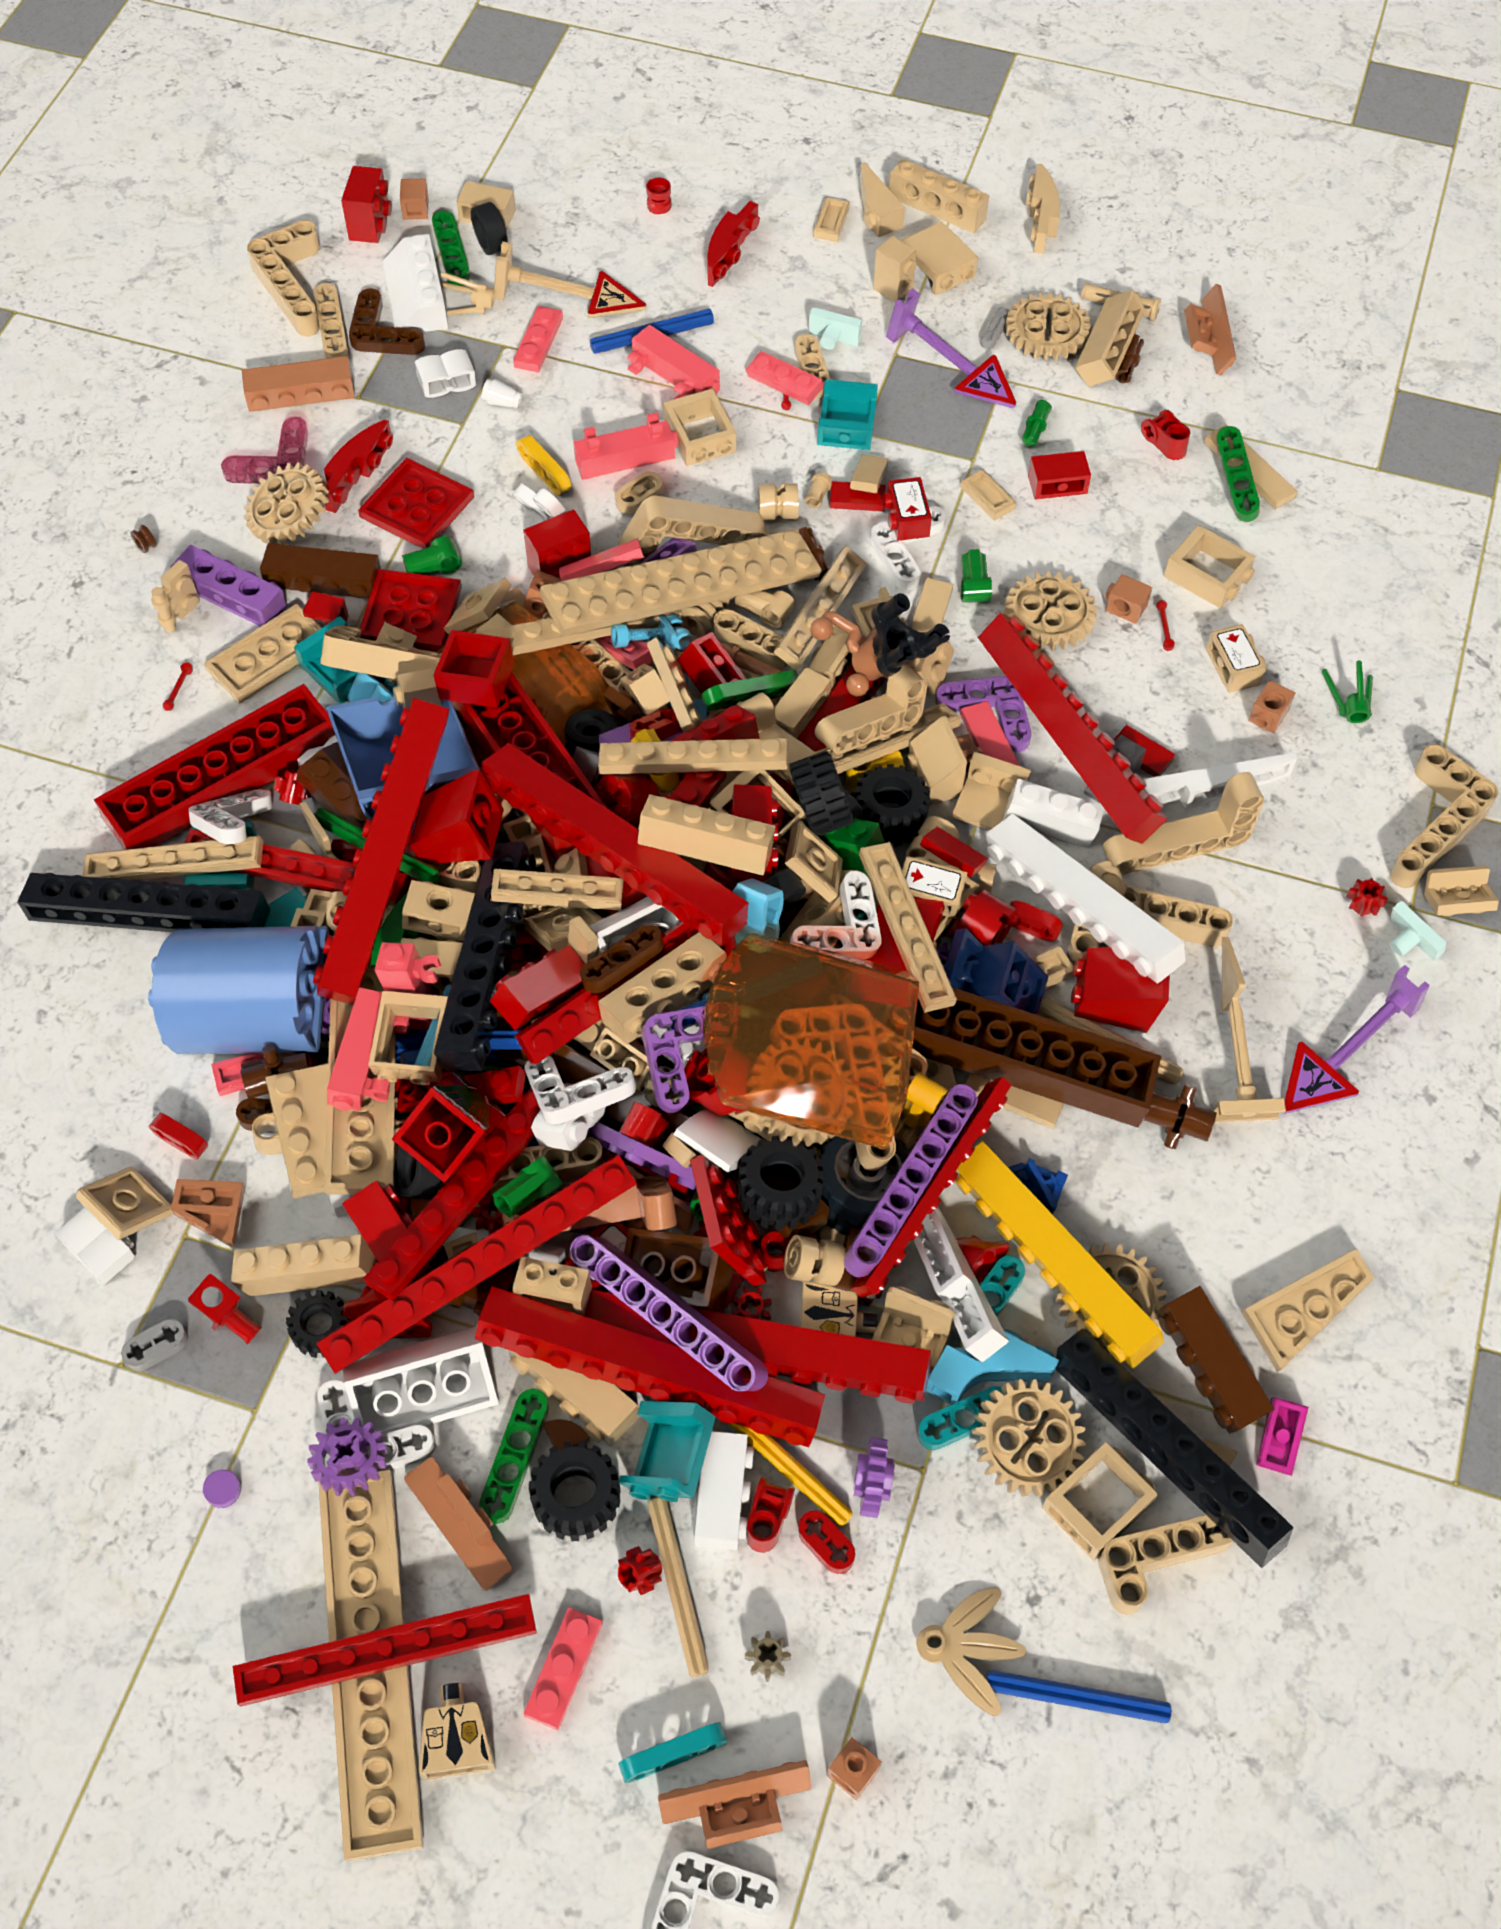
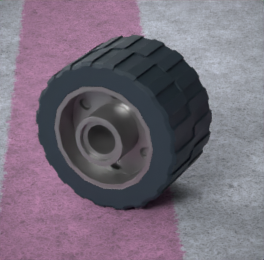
M852 1127L843 1128L842 1131L825 1143L821 1151L822 1154H820L818 1159H821L824 1165L825 1181L821 1199L830 1208L827 1225L831 1229L834 1228L839 1233L846 1235L851 1225L858 1228L863 1227L910 1152L901 1139L894 1136L896 1152L888 1163L877 1171H870L860 1164ZM871 1146V1150L876 1156L883 1157V1153L878 1147ZM907 1175L912 1182L917 1183L913 1176ZM890 1200L895 1207L901 1209L897 1201ZM874 1226L878 1233H885L881 1227Z

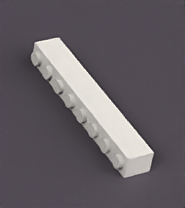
M1011 814L986 833L987 852L995 862L1000 861L1014 877L1022 878L1035 893L1044 895L1054 908L1062 909L1076 925L1084 926L1098 942H1104L1111 947L1117 957L1122 960L1126 959L1133 964L1137 972L1143 977L1148 976L1158 984L1186 962L1184 941L1016 815Z

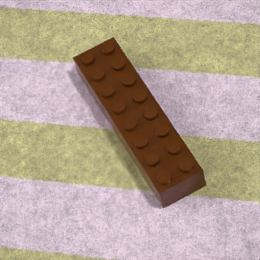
M954 987L952 989L957 999L955 1006L924 1013L915 992L910 1009L902 1008L894 1035L925 1058L992 1080L1003 1077L1013 1087L1137 1128L1150 1110L1161 1060L1160 1055Z

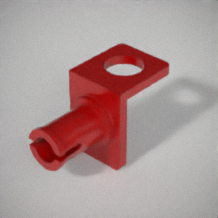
M208 1274L188 1298L190 1304L214 1322L211 1327L214 1331L219 1326L223 1327L225 1325L242 1338L246 1344H249L262 1328V1326L256 1324L238 1309V1302L241 1297L212 1274ZM213 1287L221 1292L222 1301L219 1305L208 1307L202 1302V1293L207 1288Z

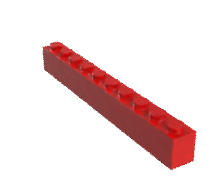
M1000 612L977 638L1127 839L1143 844L1168 819L1161 810L1163 808L1162 803L1152 794L1149 795L1145 789L1147 786L1146 782L1130 770V761L1123 754L1117 753L1113 747L1115 745L1114 740L1105 732H1101L1098 728L1100 723L1097 718L1085 711L1082 707L1085 704L1084 701L1076 693L1069 690L1068 686L1070 683L1060 673H1056L1053 669L1054 662L1038 649L1040 647L1039 642L1024 631L1026 628L1025 624L1015 615L1009 617Z
M413 698L410 708L404 707L399 725L404 727L401 736L396 734L394 736L390 752L394 753L392 763H385L381 775V780L385 781L382 792L377 790L374 795L371 808L376 811L373 820H366L362 832V837L366 838L363 849L358 847L354 855L352 866L357 867L354 877L348 876L344 885L342 895L347 896L344 907L338 905L334 915L333 924L337 925L334 936L328 935L324 945L323 954L327 955L324 966L318 965L314 975L313 983L317 984L318 996L354 1005L358 989L362 986L372 956V949L381 928L446 729L450 710L448 708Z
M507 743L482 762L483 776L494 793L507 800L512 807L522 810L536 823L547 827L559 839L566 840L583 855L594 859L606 871L613 872L631 888L638 889L655 904L669 910L677 919L694 927L705 938L713 940L722 947L747 925L749 902L675 853L638 844L639 829L510 743Z
M616 1154L414 1280L404 1288L394 1301L386 1298L326 1335L316 1343L334 1374L631 1189L637 1185L636 1181L620 1155Z
M493 1286L478 1319L475 1339L491 1347H501L516 1352L525 1358L532 1357L550 1363L553 1367L559 1369H568L581 1373L589 1379H599L615 1384L623 1390H633L651 1396L657 1401L697 1403L724 1423L741 1425L752 1429L758 1434H768L784 1439L792 1445H802L809 1448L817 1430L825 1394L768 1376L766 1384L760 1390L735 1391L680 1347ZM744 1368L742 1378L746 1384L751 1380V1371Z
M591 1290L585 1317L679 1347L613 1293ZM667 1304L664 1308V1317L666 1320H668L671 1316V1307L669 1304ZM694 1308L762 1361L770 1377L777 1378V1375L791 1377L792 1381L800 1384H811L812 1381L825 1383L826 1387L837 1391H844L846 1387L859 1389L861 1394L870 1397H880L881 1394L895 1396L894 1398L897 1401L909 1404L915 1403L916 1400L925 1401L932 1363L931 1350ZM694 1324L689 1332L692 1341L698 1335L697 1327ZM721 1345L716 1350V1358L720 1361L724 1358V1349Z

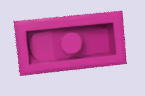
M1271 1397L1270 1403L1275 1410L1266 1415L1256 1466L1292 1476L1309 1407L1277 1397Z

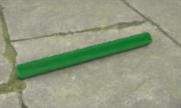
M322 807L318 808L316 813H313L322 828L363 849L366 838L362 837V828ZM405 852L400 867L401 871L421 882L429 881L436 884L441 879V874L438 873L437 868Z

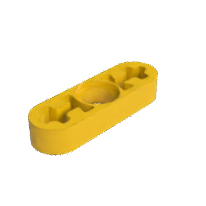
M531 435L516 441V447L521 458L554 494L559 496L571 489V482L566 472Z

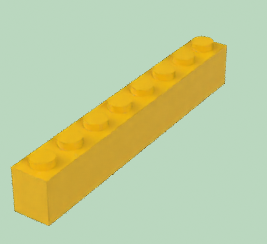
M983 1141L975 1147L973 1154L965 1162H961L957 1168L958 1176L954 1181L956 1186L964 1195L970 1193L977 1200L974 1204L984 1217L988 1218L990 1215L998 1223L995 1226L1005 1240L1013 1239L1019 1246L1017 1248L1018 1253L1029 1265L1034 1262L1040 1268L1039 1275L1051 1289L1056 1286L1064 1294L1061 1297L1063 1302L1073 1313L1079 1311L1086 1318L1084 1324L1096 1338L1102 1336L1109 1343L1107 1349L1119 1363L1125 1361L1132 1369L1164 1343L1162 1330Z

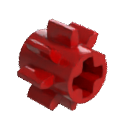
M286 770L285 775L276 776L273 790L280 793L279 800L299 805L303 799L311 798V794L296 779L298 771Z
M1373 878L1363 882L1357 879L1353 888H1350L1346 895L1348 899L1352 900L1349 909H1353L1361 917L1371 913L1377 916L1380 908L1384 907L1388 900L1386 896L1382 895L1385 886H1381Z
M493 1195L486 1198L483 1197L479 1201L480 1207L473 1208L472 1216L479 1218L476 1221V1229L484 1228L490 1234L503 1226L502 1214L494 1204ZM490 1211H497L495 1217L489 1216Z
M745 1286L743 1287L744 1294L740 1298L732 1297V1302L738 1306V1309L733 1310L731 1315L771 1320V1314L765 1311L764 1308L770 1307L772 1300L771 1298L762 1299V1288L759 1287L756 1292H749ZM751 1302L756 1307L757 1313L752 1315L750 1314L749 1310H747L746 1305Z
M639 1546L626 1551V1557L618 1560L620 1564L618 1567V1578L622 1586L628 1589L629 1593L638 1589L640 1595H644L654 1590V1584L662 1581L660 1577L662 1563L659 1557L652 1552L651 1548L642 1552Z

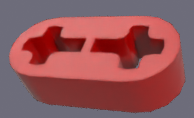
M661 709L631 722L629 725L630 741L637 732L643 729H654L660 741L677 734L681 727L674 710Z
M1014 900L1010 902L1009 905L1018 910L1017 914L1010 915L1015 919L1013 928L1047 942L1057 940L1063 928V923L1057 916L1022 901Z
M159 1113L149 1124V1129L156 1136L193 1159H199L208 1148V1143L200 1135L163 1113Z
M814 1510L803 1514L799 1521L798 1534L804 1545L830 1572L842 1574L849 1571L854 1564L856 1555L855 1548L850 1540L822 1512ZM808 1522H811L813 1525L818 1522L822 1524L820 1532L825 1537L824 1540L816 1533L810 1536L807 1534ZM829 1544L837 1551H841L843 1548L847 1551L845 1563L841 1560H837L835 1563L831 1561L833 1552L828 1547Z

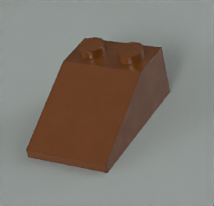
M629 1228L624 1253L693 1308L724 1313L733 1268L710 1248L708 1237ZM643 1283L638 1289L639 1298L642 1299L645 1295Z

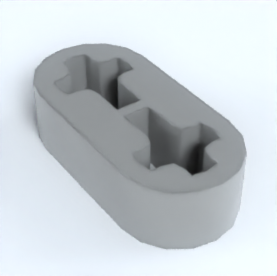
M175 1319L161 1321L125 1342L121 1351L122 1359L135 1372L148 1370L180 1352L187 1344V1332L183 1325ZM172 1330L176 1340L169 1343L165 1333ZM137 1348L144 1351V1358L141 1360H137L134 1357V1350Z

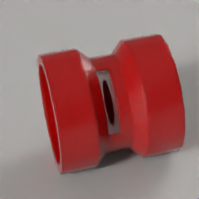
M665 178L650 179L646 184L648 195L647 208L653 214H665L672 207L670 197L671 184Z

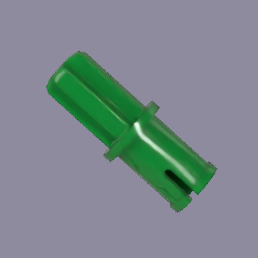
M1045 400L1036 402L1032 415L1026 420L1027 427L1022 436V441L1025 442L1024 445L1026 447L1030 445L1035 446L1041 432L1047 427L1046 420L1052 410V406Z

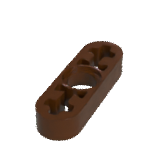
M655 925L640 926L583 965L580 970V976L584 989L590 993L604 992L659 954L664 947L660 929ZM621 955L630 956V958L624 962L614 961L618 956Z

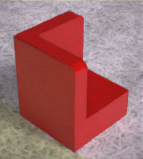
M312 591L303 609L304 617L324 621L325 626L339 616L346 622L349 618L344 598Z

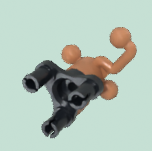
M902 593L894 595L889 601L881 602L872 609L871 617L877 630L871 631L867 638L861 635L858 625L834 611L825 612L820 618L815 619L810 627L813 637L820 641L830 638L833 634V625L849 633L846 646L852 654V664L856 674L851 675L847 679L846 687L848 692L856 697L866 694L869 690V680L874 681L880 677L888 679L899 672L902 665H906L918 674L907 662L914 658H926L934 653L936 647L949 640L950 635H946L950 633L949 629L944 624H937L928 632H918L907 626L898 617L910 608L908 597Z

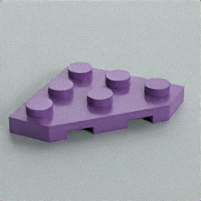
M599 1122L588 1129V1132L594 1135V1138L600 1142L602 1147L666 1178H669L671 1173L678 1175L677 1183L692 1190L695 1189L696 1184L690 1165L688 1168H685L673 1157L648 1145L646 1146Z

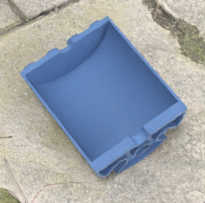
M394 696L387 702H381L377 697L326 707L360 807L365 816L370 820H373L376 811L371 808L374 795L377 790L382 792L385 781L381 780L385 763H392L394 753L390 752L395 734L401 736L404 727L399 725L403 707L402 705L397 706ZM441 700V706L450 709L449 717L424 795L473 770H479L451 701ZM415 821V824H414V827H413V830H412V833H411V834H413V832H414V828H415V825H416V821Z
M329 927L191 928L173 931L165 939L157 957H154L151 963L153 978L152 989H150L148 994V1002L153 1007L162 1043L167 1045L176 1054H263L262 1049L269 1045L275 1047L277 1054L319 1053L324 999L317 995V984L313 983V979L318 965L324 966L327 955L323 954V949L329 935Z

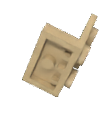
M974 751L970 760L968 778L953 810L952 817L987 830L993 829L1003 821L1008 798L1017 779L1029 782L1031 770Z

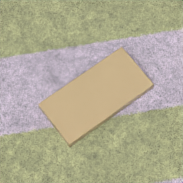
M296 603L204 663L205 669L240 704L299 665L294 646L322 627L314 619L304 617L303 609Z

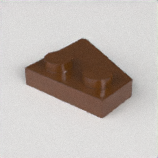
M610 686L603 694L612 714L624 723L628 724L644 717L634 704V698L626 691L621 690V692H618Z

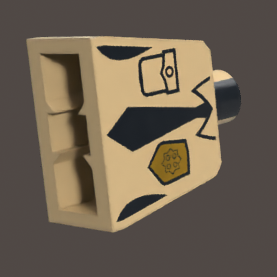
M803 1282L800 1327L854 1337L856 1332L875 1333L877 1313L858 1312L857 1294L855 1292L844 1291L813 1282Z
M462 1683L442 1685L440 1687L442 1707L429 1708L424 1712L419 1761L420 1776L423 1780L496 1770L492 1748L479 1703H464Z

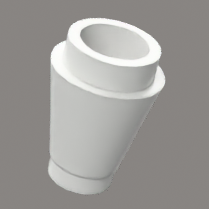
M494 378L493 380H486L481 399L487 401L489 405L518 409L523 393Z

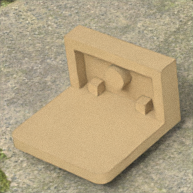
M889 1287L884 1312L872 1340L931 1350L932 1363L930 1371H933L948 1340L955 1313L945 1303L938 1300L928 1301L920 1298L914 1291L906 1287Z

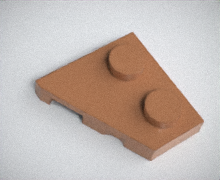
M177 1179L171 1211L173 1215L230 1247H235L245 1186L243 1182Z

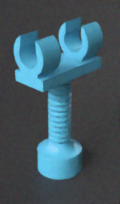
M676 614L667 617L665 615L659 616L658 628L628 629L626 624H614L611 628V640L614 648L627 647L629 641L652 640L657 637L658 639H663L665 644L669 645L672 650H675V647L679 650H685L690 644L689 640L681 642L679 640L682 637L693 636L686 628H672L671 625L674 623H683Z

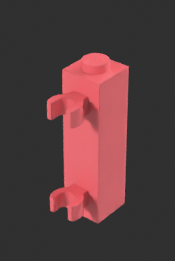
M648 325L632 338L633 352L627 357V360L632 362V364L628 367V370L636 375L646 366L675 386L674 391L679 394L674 399L712 388L716 394L720 390L719 369L653 326Z
M658 412L647 415L648 425L596 436L595 427L584 429L585 439L573 441L575 462L580 476L584 480L675 459V447L679 446L676 431H671L667 420L659 422Z
M382 942L375 972L384 991L436 995L431 983L437 982L438 978L435 971L427 970L432 967L440 968L441 963L435 955H427L420 959L413 943ZM410 1017L408 1030H428L432 1019Z
M360 987L358 989L327 1087V1104L333 1105L339 1110L350 1111L352 1109L360 1111L365 1096L379 1102H387L390 1089H388L390 1082L387 1079H372V1071L368 1066L382 992ZM395 1016L392 1031L397 1034L407 1035L410 1017Z

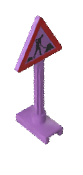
M913 288L909 290L905 304L900 299L895 302L886 335L890 341L896 342L908 331L916 333L968 375L955 387L954 392L956 394L1015 408L1016 400L996 355H992L983 364L976 367L924 326L922 320L914 315L920 294Z
M1404 965L1395 974L1385 999L1386 1003L1329 1059L1323 1060L1305 1043L1299 1042L1284 1101L1286 1111L1283 1113L1287 1114L1356 1097L1359 1090L1340 1075L1337 1069L1395 1013L1403 1011L1411 1018L1420 1009L1430 985L1424 982L1417 987L1406 978L1410 968Z

